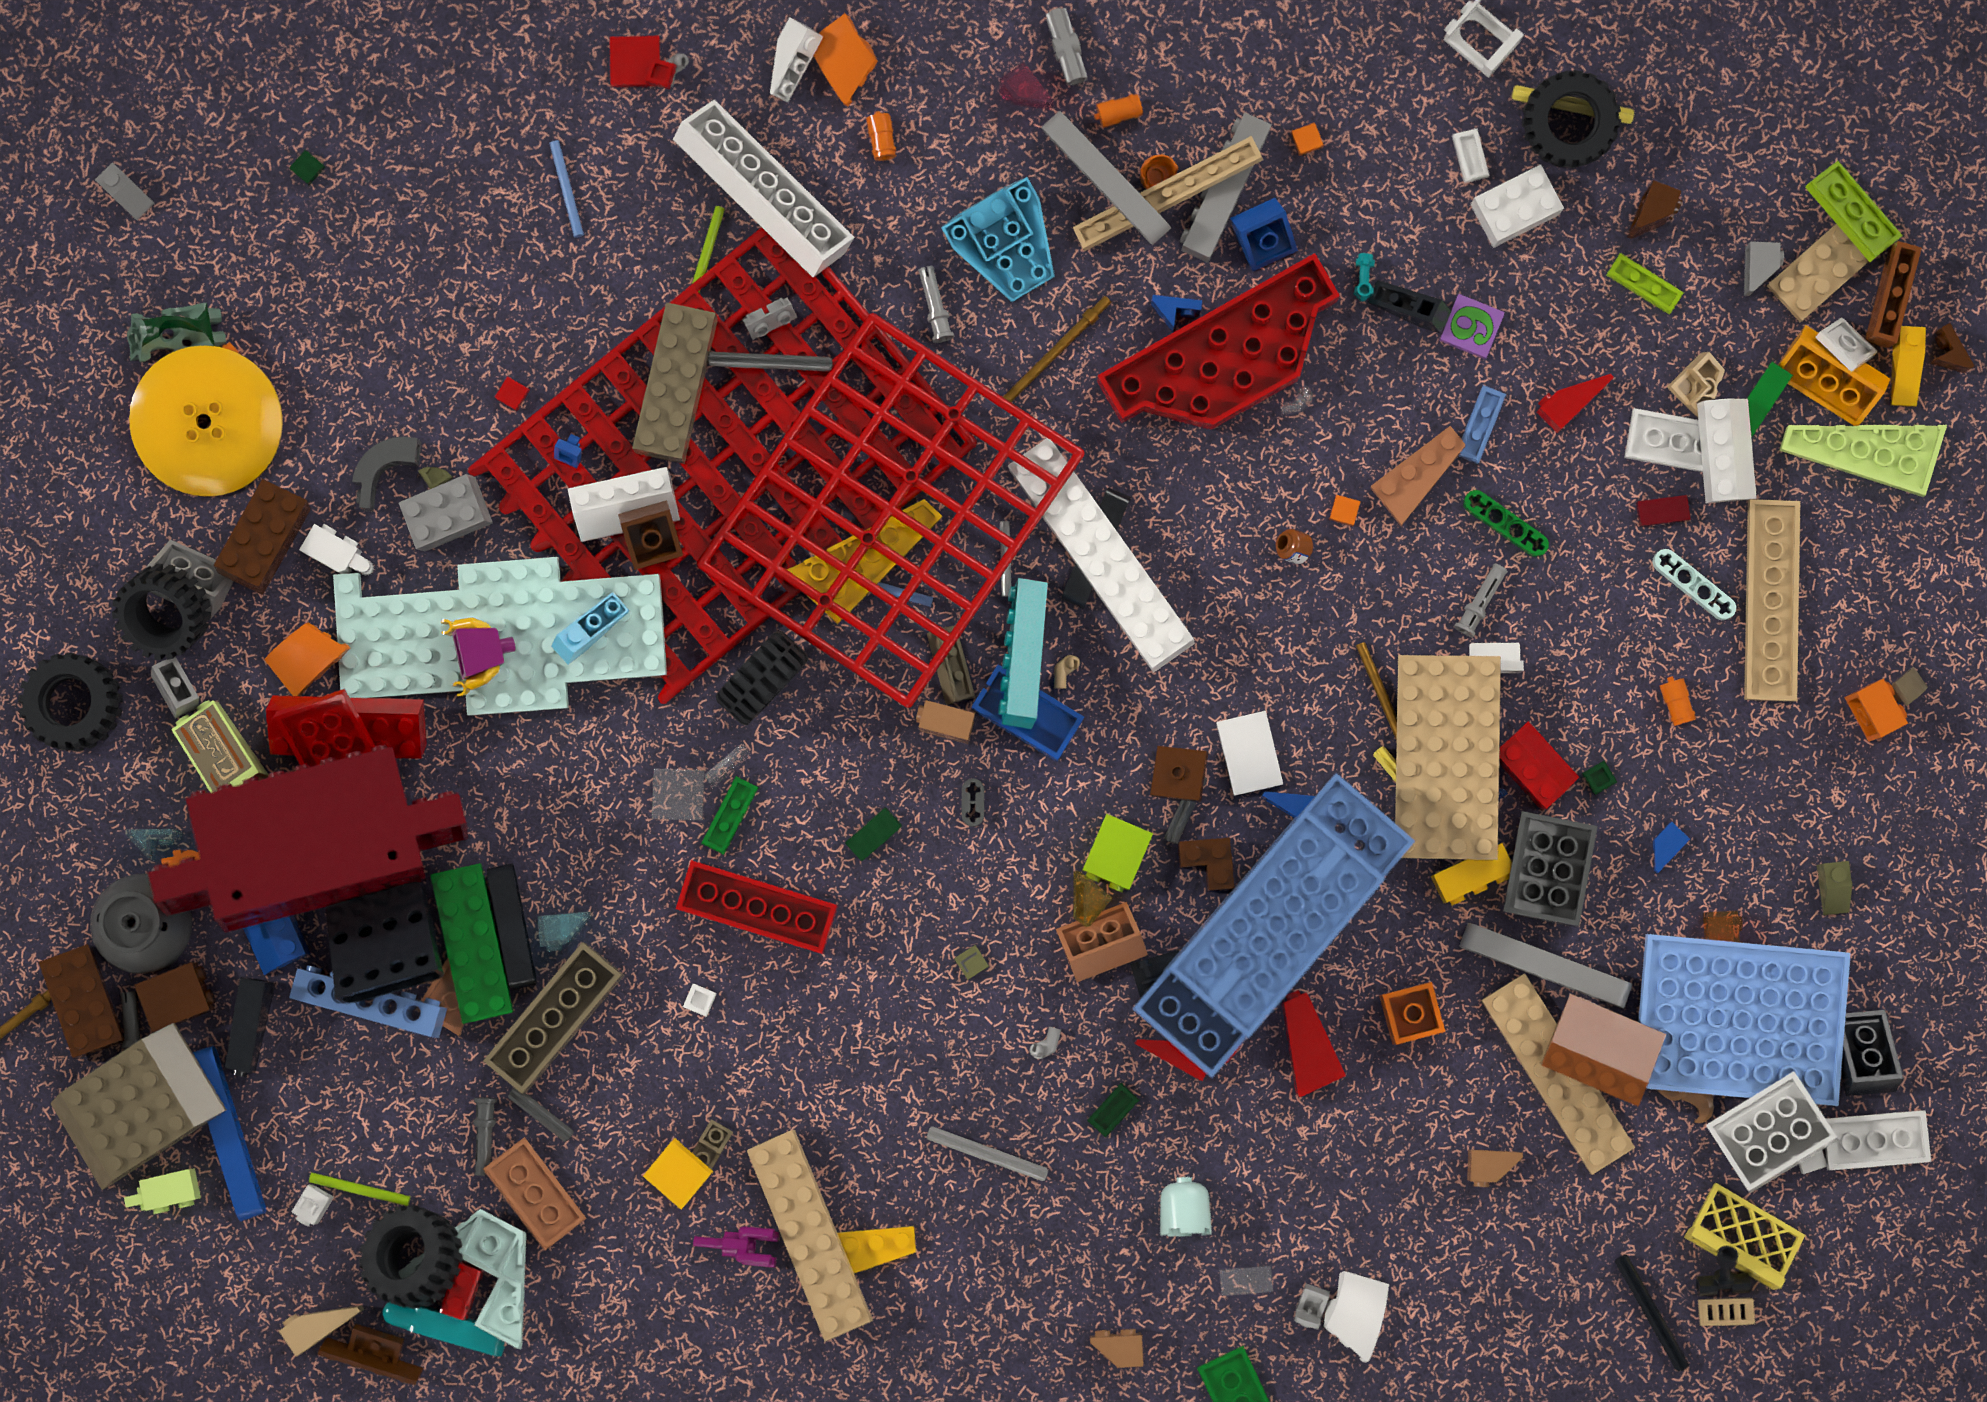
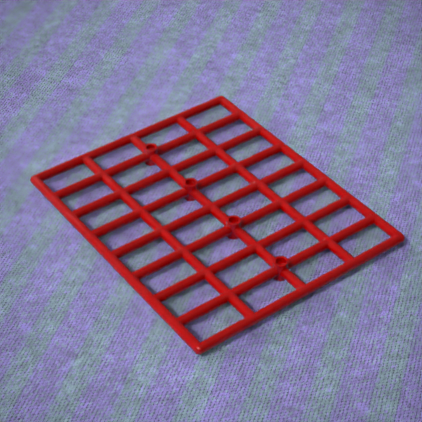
M871 313L698 559L696 565L712 578L906 708H910L1080 463L1085 452L1076 444L877 314ZM874 325L917 353L902 375L859 348ZM852 356L896 383L881 406L837 378ZM925 358L968 386L956 406H947L910 381ZM831 386L874 414L859 437L816 409ZM904 389L947 417L932 440L889 412ZM976 393L981 394L1020 420L1005 443L962 415ZM810 417L853 445L838 467L795 440ZM882 420L926 448L913 468H905L867 443ZM960 425L999 451L984 474L940 446L953 426ZM1028 427L1033 428L1072 454L1058 477L1014 449ZM788 448L831 475V478L817 498H814L773 470ZM861 451L904 478V481L889 502L846 474ZM934 454L978 482L963 505L919 477ZM1007 457L1051 485L1036 508L992 480ZM767 478L810 506L795 529L752 501ZM839 482H842L883 510L870 530L864 531L825 505V502ZM911 487L919 488L956 513L941 536L898 508ZM986 488L1030 516L1015 539L971 511ZM745 510H748L788 537V540L774 560L730 532ZM818 513L861 540V543L847 563H844L803 535ZM891 516L935 544L920 567L876 538ZM965 519L1008 547L994 570H991L949 542ZM724 540L767 568L752 591L709 563ZM796 544H799L840 572L826 593L819 592L782 567V564ZM868 549L876 550L913 575L898 598L855 570ZM943 550L987 579L972 602L928 573ZM775 575L818 603L803 626L760 598ZM848 578L892 606L877 629L834 602V598ZM921 582H924L965 609V612L950 633L907 605V602ZM825 611L833 612L870 637L855 661L812 633V630ZM900 612L944 641L929 664L885 636ZM878 644L922 672L907 696L863 667Z

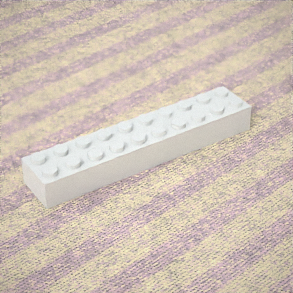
M1048 438L1023 454L1056 477H1058L1067 464V461L1055 444ZM1013 461L1008 465L1011 474L1033 505L1037 507L1051 485ZM1073 471L1042 517L1154 673L1194 645V638Z

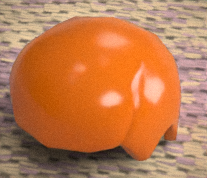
M1164 154L1151 156L1141 166L1140 181L1147 190L1176 175L1178 166L1171 157Z

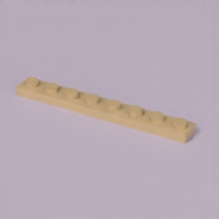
M1250 136L1140 194L1158 213H1161L1263 161V158L1253 137ZM1113 206L1074 226L1073 229L1084 251H1087L1134 226Z

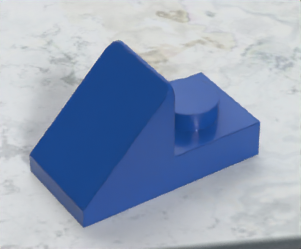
M1152 295L1151 305L1173 332L1176 313H1180V316L1184 318H1195V315H1200L1202 300Z

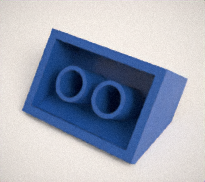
M294 915L243 928L264 975L311 954Z

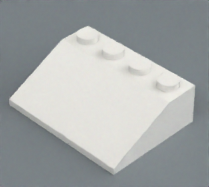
M1795 1072L1790 1073L1706 1125L1749 1193H1752L1838 1140V1137Z

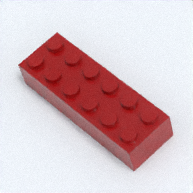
M272 695L266 708L271 755H294L274 718L275 713L319 697ZM350 698L375 746L387 745V748L392 747L395 758L422 759L427 745L424 700Z
M691 860L676 909L824 954L838 905Z

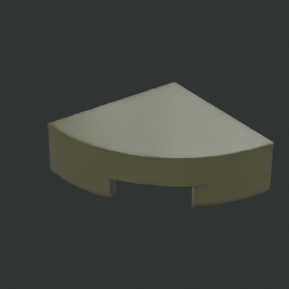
M425 467L418 470L430 489L454 479L446 470L441 468Z

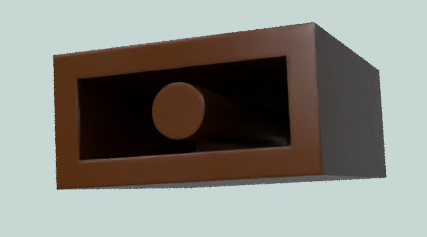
M190 962L134 985L152 1033L172 1023L178 1025L215 1010L213 1004L216 1003V999L212 990H207L204 982L207 979V975L202 965L198 966L197 962Z

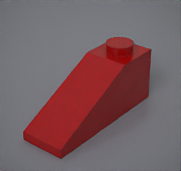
M1608 374L1558 390L1553 396L1548 393L1538 403L1541 407L1536 413L1558 433L1614 376Z
M1136 1039L1134 1043L1200 1081H1203L1206 1076L1204 1071L1169 1041Z

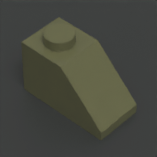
M1849 861L1817 865L1823 915L1849 913L1852 893Z

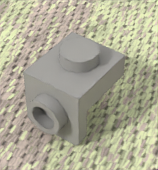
M1306 1283L1296 1307L1294 1321L1306 1328L1319 1329L1322 1314L1330 1297V1291Z

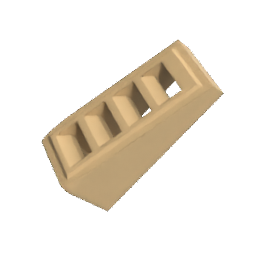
M1753 1298L1698 1299L1700 1326L1755 1324ZM1729 1304H1733L1734 1319H1730ZM1740 1304H1744L1745 1318H1741ZM1707 1305H1712L1713 1320H1708ZM1718 1305L1723 1306V1319H1719Z

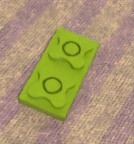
M1836 161L1805 186L1869 262L1903 236L1839 161Z

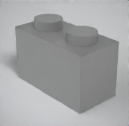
M176 657L169 660L166 659L152 666L151 677L175 719L198 707L199 696Z

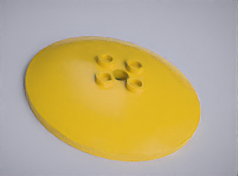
M217 346L187 347L161 358L140 380L130 406L129 422L131 437L144 465L166 485L183 493L196 496L224 495L252 483L272 462L282 436L283 418L281 404L269 378L255 363L245 356ZM201 414H206L211 419V425L206 429L198 425V417Z

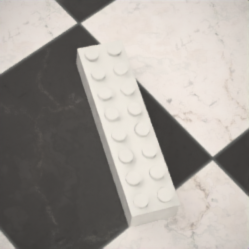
M715 100L681 122L673 140L812 277H815L846 253L854 236Z

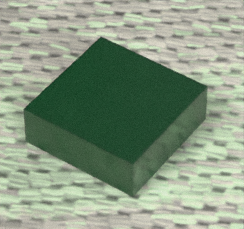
M306 150L289 167L293 173L308 185L325 168L320 161Z
M1605 760L1582 773L1594 795L1617 783Z

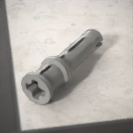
M927 266L929 277L926 275L925 267L920 268L918 272L930 312L927 320L932 325L934 333L932 340L934 343L949 341L955 336L950 331L948 323L949 313L943 308L934 266Z
M1493 564L1474 600L1465 606L1464 609L1466 611L1459 623H1455L1454 628L1468 637L1473 638L1475 636L1474 631L1481 619L1486 617V607L1508 572L1504 567Z

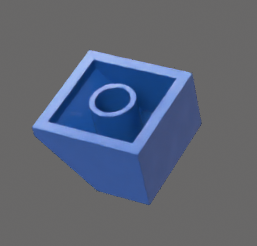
M1276 198L1230 218L1235 236L1252 271L1298 251L1286 211Z

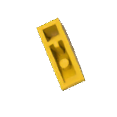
M1901 326L1898 342L1893 345L1891 405L1917 406L1925 356L1926 327Z

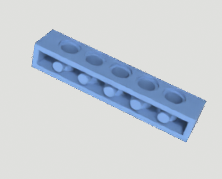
M307 965L306 970L297 968L289 996L291 999L429 1037L439 1038L447 1011V1008L439 1006L441 1001L425 998L424 1002L416 1000V994L402 991L401 995L390 993L373 998V1003L370 1007L365 1005V1001L343 1004L334 997L333 972L330 973V976L321 974L322 969ZM323 981L326 989L324 993L320 994L318 992V985ZM394 1000L397 1004V1009L391 1014L388 1006ZM418 1007L421 1015L417 1020H414L412 1012L414 1008Z

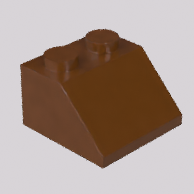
M1653 180L1642 196L1627 238L1633 239L1663 226L1668 219L1672 220L1674 215L1678 213L1683 201L1679 199L1681 190Z

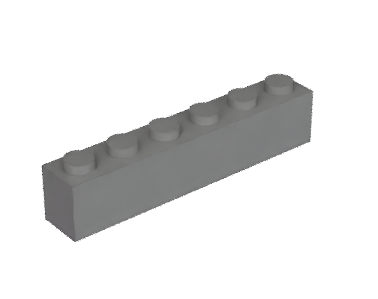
M1244 113L1242 119H1236L1231 130L1235 134L1231 141L1226 140L1222 151L1252 136L1260 152L1272 124ZM1253 166L1202 192L1200 198L1204 199L1200 208L1195 207L1190 218L1194 222L1190 230L1185 228L1180 242L1183 243L1181 251L1209 263Z

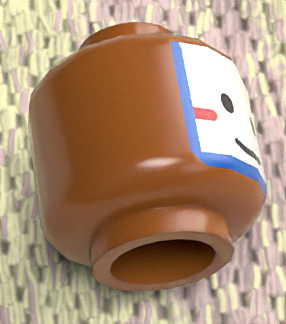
M1287 529L1277 537L1275 544L1278 556L1294 564H1302L1307 561L1313 551V541L1310 535L1295 529Z

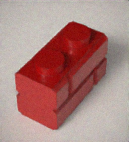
M462 1261L458 1264L460 1272L453 1279L454 1285L450 1290L447 1289L440 1313L464 1321L469 1317L480 1286L479 1281L482 1280L485 1271Z

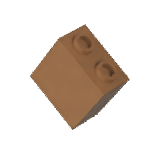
M926 700L924 706L919 705L916 722L919 723L920 732L968 744L975 721V713Z

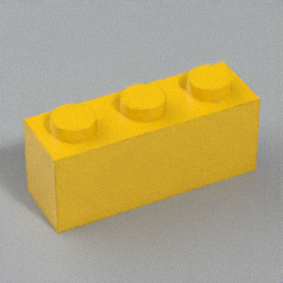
M1503 843L1498 844V860L1466 859L1432 875L1431 878L1443 903L1450 902L1453 906L1465 900L1464 895L1471 891L1476 895L1489 889L1487 884L1496 880L1497 884L1508 880L1512 862Z

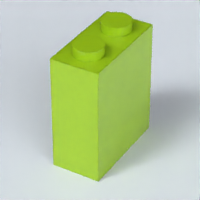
M1106 814L1082 871L1086 872L1085 877L1097 883L1100 882V879L1110 883L1109 888L1123 893L1124 889L1129 891L1153 833Z

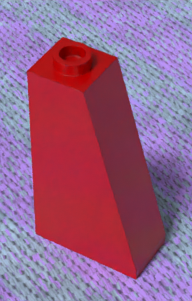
M1297 990L1285 996L1287 1001L1282 1002L1295 1092L1297 1097H1302L1345 1077L1346 1074L1308 993L1304 992L1301 994Z

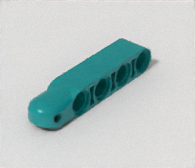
M388 1302L383 1308V1317L390 1325L489 1355L501 1357L503 1354L505 1341L475 1326L476 1320L468 1318L463 1321L440 1313L438 1309L422 1305L419 1309H411Z

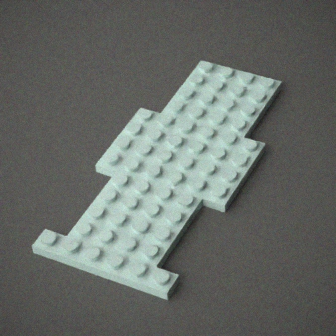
M558 557L457 565L459 590L363 598L360 573L333 575L337 642L347 644L350 647L339 661L340 690L345 689L350 698H381L463 691L461 684L453 687L455 682L466 681V679L462 680L453 636L441 633L442 631H448L450 627L449 624H441L443 619L454 622L458 619L473 617L488 623L491 628H497L499 639L513 637L515 642V652L503 654L504 663L500 666L499 673L487 684L470 690L466 695L468 716L569 708L567 683L667 675L661 579L659 574L560 582ZM613 592L630 611L586 652L568 665L551 647L556 635Z

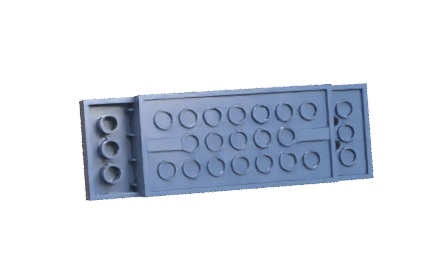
M1337 773L1334 774L1166 966L1162 975L1136 1003L1132 1010L1212 1078L1243 1041L1253 1034L1385 880L1384 877L1413 845L1415 840ZM1336 825H1340L1342 827V833L1336 832ZM1355 842L1361 843V850L1355 848Z

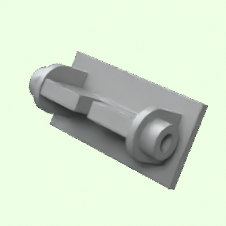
M781 297L766 305L770 312L766 315L762 308L746 315L747 318L743 319V322L752 340L764 336L768 332L786 325L797 318L788 298L782 299Z

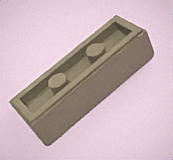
M954 626L944 627L943 629L950 633ZM928 632L927 637L934 657L944 641ZM959 638L937 669L946 705L976 698Z

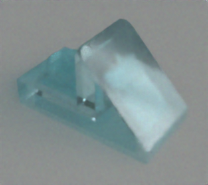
M125 829V835L148 859L156 861L157 841H159V845L164 846L174 845V841H182V830Z

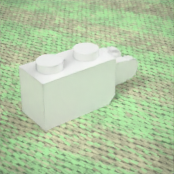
M316 524L313 525L299 549L301 552L340 574H348L352 569L365 576H369L373 572L374 566L372 563L360 556L362 551L357 548L359 543L347 536L342 540L335 536L336 530L325 524L322 527Z

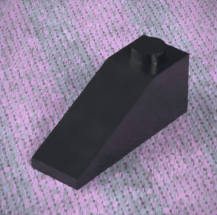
M1380 280L1377 281L1373 295L1368 300L1369 304L1418 327L1440 334L1451 314L1450 309L1441 299Z

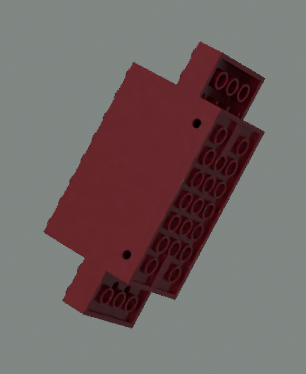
M387 745L373 747L371 749L372 752L361 754V751L346 754L345 759L337 761L335 758L324 759L320 761L321 765L310 767V764L300 765L294 768L295 771L284 773V771L272 772L268 774L269 778L261 780L258 777L243 780V784L237 786L232 784L220 785L217 787V791L209 793L206 790L193 792L191 797L185 799L200 859L196 860L195 857H188L179 860L180 864L169 867V864L165 863L154 866V871L148 872L154 901L166 916L212 905L215 920L222 930L227 933L324 908L335 903L414 881L424 882L426 877L420 851L469 839L459 793L453 794V791L438 794L437 799L428 801L427 798H420L412 801L413 805L407 806L392 747L387 748Z

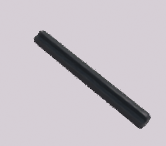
M1625 1254L1616 1258L1615 1263L1674 1368L1678 1372L1685 1370L1689 1367V1363L1630 1258Z

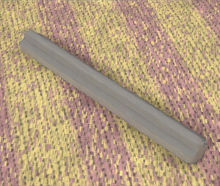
M936 1127L929 1128L927 1139L1040 1181H1045L1048 1169L1046 1167Z

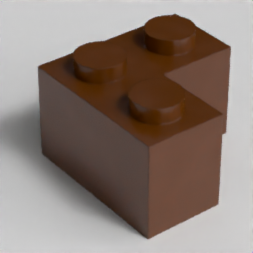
M1230 837L1178 842L1180 868L1205 866L1207 891L1235 888Z

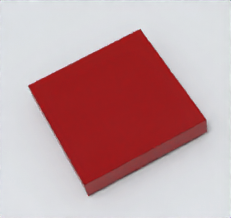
M659 36L610 37L611 87L655 86L646 83L645 78L651 59L656 58L660 60Z

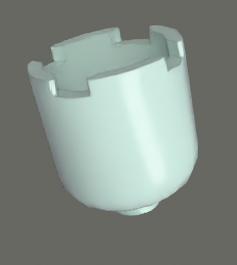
M1192 1177L1176 1178L1177 1183L1167 1185L1161 1192L1160 1236H1192V1233H1201L1202 1236L1211 1235L1210 1202L1207 1189L1200 1183L1192 1182Z

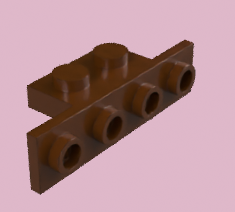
M355 1324L349 1344L326 1337L317 1354L332 1361L349 1364L354 1368L374 1372L379 1376H387L399 1380L405 1384L416 1385L424 1370L423 1367L400 1360L405 1339L359 1324Z

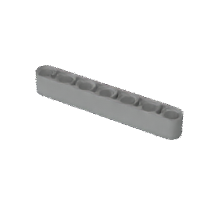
M1058 111L1041 127L1057 147L1151 245H1154L1171 229L1165 219L1061 111Z
M1467 923L1459 945L1460 948L1623 1009L1633 985L1619 978L1472 923Z

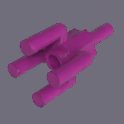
M742 1226L738 1232L725 1231L723 1239L694 1236L693 1246L722 1249L723 1257L735 1258L737 1262L743 1265L775 1268L776 1257L755 1253L756 1240L778 1242L779 1232L769 1228Z

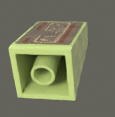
M214 700L203 702L196 708L198 710L191 716H183L176 722L177 726L171 729L210 792L217 791V787L220 785L232 784L237 786L243 784V780L258 777L261 780L269 777L267 771L219 702Z

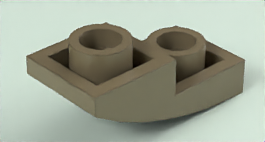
M1914 667L1906 671L1903 676L1895 680L1891 685L1895 692V699L1899 703L1903 701L1906 706L1917 699L1928 688Z
M711 1119L692 1153L712 1170L733 1132Z

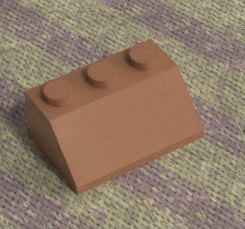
M1127 902L1056 929L1076 982L1148 955L1142 935Z

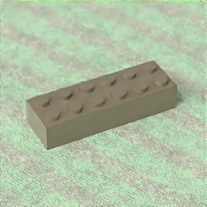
M666 302L632 447L636 454L685 464L708 365V355L711 352L718 318L716 313Z
M582 942L483 1061L520 1093H527L625 975L591 946Z

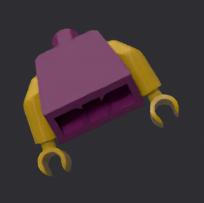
M476 618L458 619L454 622L447 619L441 621V624H449L450 626L448 631H442L441 633L453 636L462 680L466 679V681H458L453 684V687L460 684L463 686V692L457 694V696L467 695L470 690L487 684L499 673L500 666L504 663L503 654L515 652L516 650L513 637L499 639L497 628H491L488 623Z

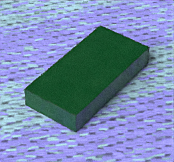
M1120 1083L1087 1121L1106 1138L1140 1099Z

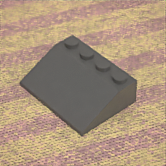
M1522 811L1503 912L1570 927H1579L1598 826Z

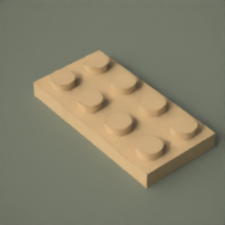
M1835 224L1772 280L1767 287L1801 322L1869 261L1841 228Z

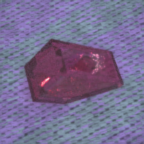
M1024 62L1000 79L1001 88L999 92L1007 102L1011 100L1017 106L1048 110L1053 107L1054 100Z

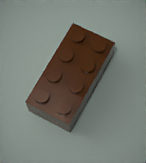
M262 479L214 563L217 573L263 595L311 510L308 501Z
M86 944L38 962L72 1058L79 1059L125 1041L91 945Z

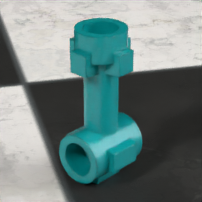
M1360 253L1355 266L1360 267L1359 285L1354 288V295L1360 302H1366L1373 295L1374 288L1369 283L1370 267L1375 266V260H1373L1372 254Z

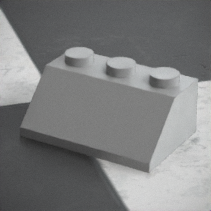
M169 540L146 566H151L152 568L156 564H163L164 569L168 565L175 566V572H179L181 569L187 571L186 578L189 580L194 576L198 580L195 584L197 589L203 587L206 591L202 598L203 600L209 599L211 606L205 611L211 612V618L222 607L233 583L232 580L217 573L214 567L216 559L173 540ZM150 591V593H153L159 597H162L168 601L173 602L170 598H168L160 592Z

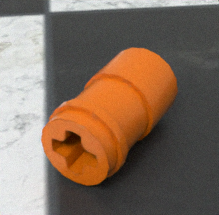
M1129 94L1127 97L1096 104L1097 114H1094L1095 120H1100L1102 128L1132 118L1137 119L1139 116H1143V109L1138 94Z
M880 111L874 112V115L866 118L874 160L885 161L896 157V146H894L891 116Z
M1673 676L1667 678L1668 683L1659 687L1664 702L1667 704L1671 716L1670 720L1673 722V725L1677 726L1696 720L1695 711L1692 709L1688 697L1690 695L1684 678L1675 681Z

